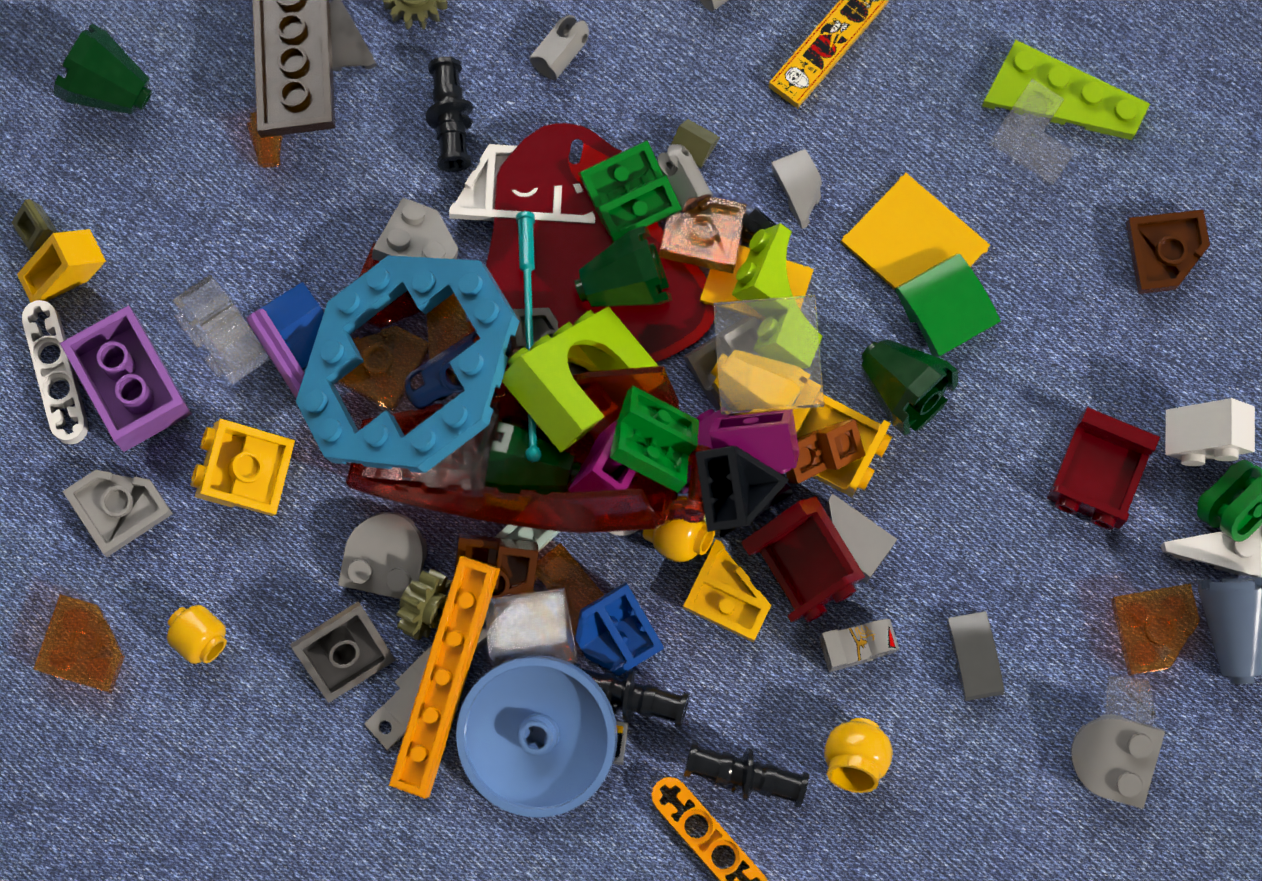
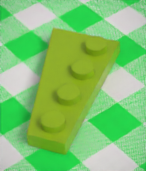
M1015 40L982 104V107L994 110L995 107L1013 110V114L1028 117L1030 114L1048 118L1050 122L1061 125L1070 123L1084 126V129L1128 140L1134 138L1150 106V103L1018 40Z

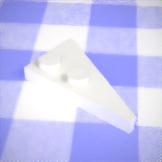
M1262 525L1248 539L1242 542H1236L1220 531L1167 541L1161 544L1162 552L1172 554L1178 559L1189 562L1191 560L1214 566V569L1244 577H1262Z

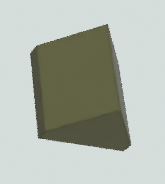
M687 119L679 125L671 144H680L688 149L698 168L701 169L720 140V137Z
M31 199L23 202L11 222L30 252L38 250L52 233H59L43 207Z

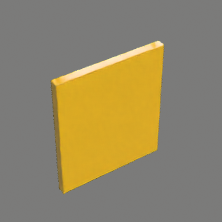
M907 173L900 176L896 184L848 234L843 236L840 242L894 290L901 284L955 254H961L971 267L990 247L989 243Z

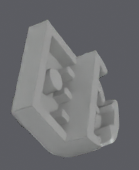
M381 512L360 523L347 540L338 586L401 599L407 586L412 581H419L424 561L427 559L428 554L426 539L423 538L418 528L414 525V521L399 513Z
M1101 715L1099 718L1083 725L1076 733L1071 746L1072 765L1080 781L1092 793L1109 800L1144 809L1165 731L1158 727L1125 719L1121 715Z

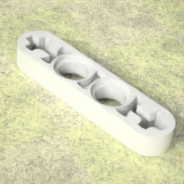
M43 300L33 301L24 308L22 323L49 427L52 434L62 443L76 444L87 435L88 421L74 368L60 345L61 342L66 340L61 318L57 310L49 302ZM42 311L46 316H50L44 322L46 330L50 334L48 336H43L41 328L36 322H33L38 319L37 313ZM49 345H55L60 348V357L52 364L43 363L40 356L42 350ZM60 380L67 381L70 385L67 396L62 399L51 398V386ZM67 408L71 419L74 422H78V424L73 426V432L70 434L64 429H60V427L66 424L64 414L60 409Z

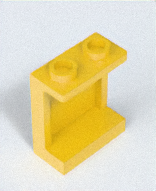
M809 380L792 408L797 438L842 421L856 420L865 456L838 470L827 469L813 476V478L853 497L857 488L865 491L875 470L870 468L869 465L874 455L883 457L892 439V436L886 434L891 423L883 420L882 424L831 399L820 393L822 386Z

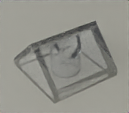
M564 588L491 599L486 614L488 654L495 667L508 660L531 655L550 656L574 664V662L578 663Z

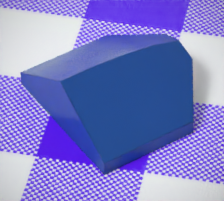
M302 282L260 309L266 311L302 370L307 367L324 311Z
M626 582L580 610L575 634L576 642L587 659L618 676L664 649L663 644Z

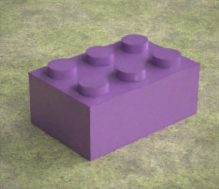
M129 305L60 343L113 441L123 452L192 415L140 320Z

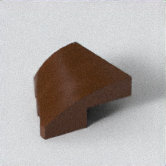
M459 533L454 574L460 556L501 568L490 604L500 601L503 596L510 593L520 594L534 588L539 553L537 542Z

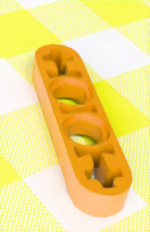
M668 777L656 783L651 795L654 807L719 881H728L725 876L735 872L742 861L748 866V869L741 872L747 880L751 881L756 878L759 881H767L759 868L680 780ZM664 786L669 790L674 787L679 789L680 792L676 798L683 807L687 801L694 805L693 808L683 813L678 822L671 817L678 813V810L671 803L662 805L659 801L662 798L660 789ZM692 815L702 816L707 821V833L701 838L690 837L685 831V821ZM721 845L731 848L735 855L733 865L726 869L718 868L712 862V851Z

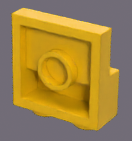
M220 418L214 423L213 428L206 427L201 440L200 449L207 452L203 465L196 464L192 474L190 486L197 488L195 497L231 508L237 506L270 516L276 515L295 440Z

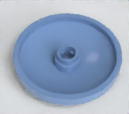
M531 655L518 657L490 670L472 687L466 696L457 721L456 743L458 755L470 782L481 795L495 806L524 817L544 818L556 816L571 811L583 804L599 789L606 779L617 750L616 719L611 704L601 687L579 667L550 656Z

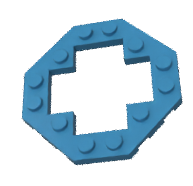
M386 256L327 302L296 398V403L323 456L330 462L337 464L351 462L373 468L392 469V467L419 473L429 471L489 426L493 409L490 407L495 387L500 388L509 359L505 353L510 336L515 337L519 319L488 268L479 260ZM407 290L416 306L425 315L454 293L480 337L478 341L449 362L465 391L406 435L402 432L395 417L387 410L358 431L334 385L364 362L350 334Z

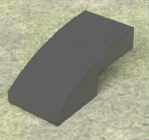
M987 612L949 617L947 619V628L956 656V671L965 701L1004 695L1000 664Z

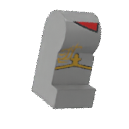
M890 619L877 620L842 630L836 629L823 632L819 638L829 673L870 662L875 658L900 650Z

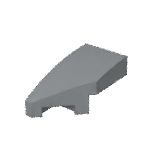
M803 149L771 162L773 174L788 197L789 208L801 229L808 226L810 222L809 216L815 204L818 205L821 199L820 187L822 185L821 176L807 150Z

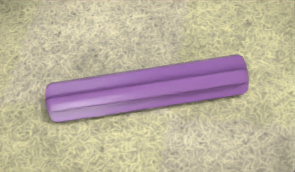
M258 309L248 315L247 322L289 389L297 398L304 377V371L266 311Z

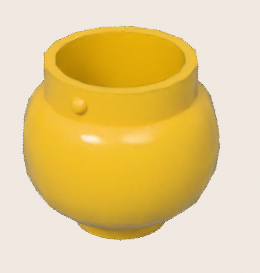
M662 494L652 505L643 528V538L653 543L654 548L668 560L686 562L692 560L698 554L704 555L708 551L716 531L707 532V526L703 518V503L690 496L673 497L668 494Z
M854 718L835 727L830 732L824 749V758L828 766V779L835 786L843 790L857 793L871 792L877 788L879 779L887 773L893 756L889 737L875 722L865 718Z

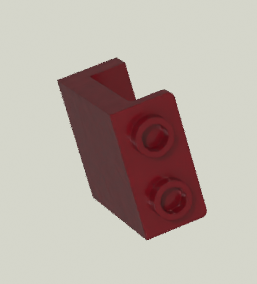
M1087 407L1078 419L1047 499L1055 502L1054 506L1065 513L1077 514L1079 512L1091 517V522L1101 528L1112 530L1115 527L1120 529L1128 520V510L1149 456L1155 451L1160 437Z
M816 496L798 501L741 542L748 555L760 552L795 609L787 615L791 623L802 618L807 623L817 619L827 612L825 604L833 599L836 603H839L850 597L857 591L853 585L865 578L864 573Z

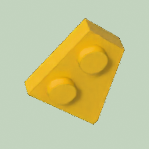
M715 539L683 605V609L754 643L771 608V604L760 590H757L751 583L749 576L742 567L736 564L725 550L723 543Z

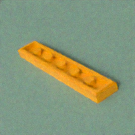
M465 556L459 557L389 786L424 799L430 797L501 568Z

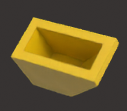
M90 229L52 233L17 273V276L30 302L38 300L47 302L88 282L106 260Z

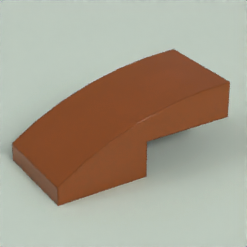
M856 420L842 421L798 437L800 453L796 468H791L790 471L786 472V477L790 479L788 483L799 484L827 469L838 470L864 457L865 451Z

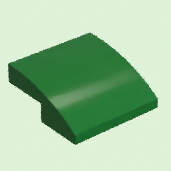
M648 140L578 172L582 184L613 242L630 230L641 226L647 227L682 210L667 175H663Z
M961 254L951 256L895 288L909 321L917 322L932 356L935 357L942 356L1001 322L988 294Z
M632 385L627 392L619 414L610 458L678 493L687 483L688 457L698 444L699 420Z

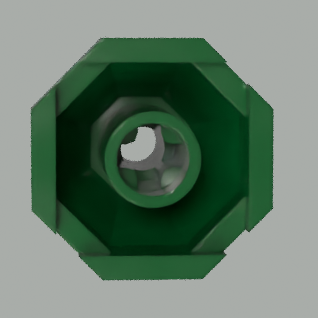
M93 23L89 26L88 30L82 31L66 56L62 65L66 68V77L58 75L54 83V95L67 103L132 114L136 108L143 110L152 94V90L148 88L150 78L105 30Z
M641 226L628 231L579 269L580 279L575 280V286L582 302L588 300L591 307L655 306L672 301L671 293L662 291V289L668 288L669 284L657 248L654 243L649 245L648 240L644 239L651 236L647 227Z
M889 339L879 343H871L861 356L863 360L861 364L863 375L892 425L904 436L910 434V427L914 431L921 430L945 406L948 401L943 396L945 390L949 388L953 392L958 385V370L946 360Z
M505 415L497 427V432L504 433L502 441L493 440L485 478V487H488L486 498L504 501L568 494L570 486L583 463L577 462V452L570 447L560 452L547 435L537 428V447L541 450V458L537 462L528 461L525 456L526 450L529 448L528 422L522 418Z

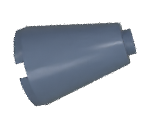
M1262 577L1221 578L1222 582H1211L1210 579L1198 580V592L1221 675L1230 677L1231 684L1255 683L1254 676L1262 675Z

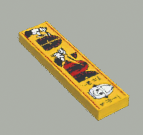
M839 0L771 79L769 88L798 109L883 10L889 0Z

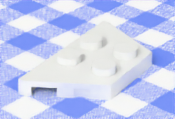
M489 144L477 168L472 171L465 182L463 191L455 204L453 203L449 208V219L494 221V217L516 219L517 213L522 211L495 210L497 174L500 166L517 146ZM580 183L573 184L577 193L583 191ZM562 185L554 187L553 213L532 212L535 215V220L595 224L593 211L585 215L560 214ZM534 188L529 193H520L517 190L512 191L518 196L528 197L533 195L538 188Z

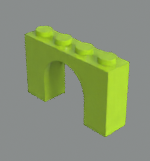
M608 306L595 314L592 310L587 311L574 323V326L571 322L564 324L552 335L553 338L548 334L544 335L531 346L530 351L526 347L518 350L508 359L507 363L510 367L504 373L502 382L557 449L562 452L584 438L605 417L577 384L570 372L568 362L580 365L593 373L621 406L632 385L651 394L668 376Z

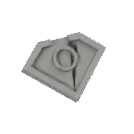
M402 198L373 248L372 259L381 261L388 255L457 259L458 247L438 210Z
M94 470L62 491L106 557L173 514L150 479L115 475L111 472Z

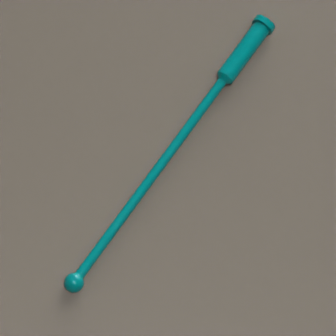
M522 211L517 213L516 223L518 224L519 269L524 275L526 348L530 351L531 346L534 344L531 272L535 269L533 230L535 215L530 211ZM528 414L529 448L526 450L525 456L528 461L537 462L541 458V450L537 447L536 422Z

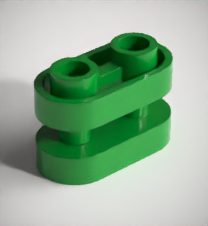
M1241 460L1231 465L1226 473L1199 497L1197 503L1199 519L1213 528L1220 527L1223 534L1236 542L1248 539L1262 525V469L1248 460Z

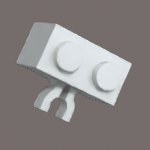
M1229 398L1166 410L1165 455L1180 459L1181 464L1184 466L1205 465V460L1208 459L1235 461L1239 459L1240 454L1255 452V406Z

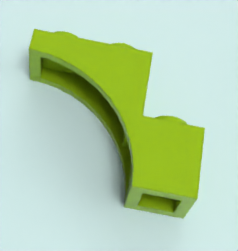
M779 223L767 229L759 230L752 237L749 244L751 250L746 262L739 268L736 274L738 281L732 295L766 319L758 329L757 336L759 338L753 351L762 358L805 370L811 367L823 336L808 323L793 298L786 269L787 247L792 231Z

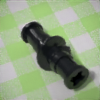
M443 56L433 59L428 65L429 73L433 76L434 89L432 93L435 104L428 108L425 115L428 125L436 130L437 140L439 141L440 156L437 159L438 168L446 172H459L471 165V157L466 152L465 139L467 137L466 130L472 124V119L468 115L473 112V104L469 100L463 99V92L459 81V73L462 70L461 61L450 56Z
M574 662L573 665L582 669L581 664ZM582 669L601 687L610 704L613 705L614 715L622 708V718L624 721H631L635 712H638L642 716L650 718L654 716L675 722V727H682L690 693L683 692L682 695L660 690L659 687L635 683L634 670L629 669L623 679L608 673L601 674Z
M692 742L684 777L689 778L690 774L715 780V783L732 785L731 793L733 794L740 787L742 788L743 800L746 802L752 791H755L759 795L769 798L773 796L795 802L794 806L801 808L810 773L803 771L802 775L778 769V766L754 762L753 749L747 748L742 757L738 758L731 753H719L698 747V742Z

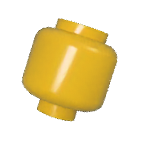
M194 605L187 609L181 607L168 620V625L170 626L167 633L168 644L186 661L192 664L213 661L226 646V627L224 623L202 605Z

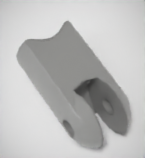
M573 15L562 17L529 57L532 66L548 79L557 80L587 42L589 37L587 23L582 20L576 22V18Z
M671 144L667 148V153L662 152L659 154L657 162L663 175L668 177L682 208V213L696 210L712 199L713 194L688 149L680 144Z

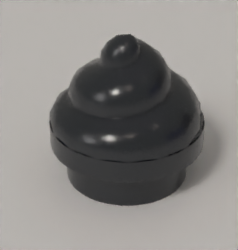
M756 207L751 213L746 212L741 219V245L749 247L752 237L759 230L776 225Z

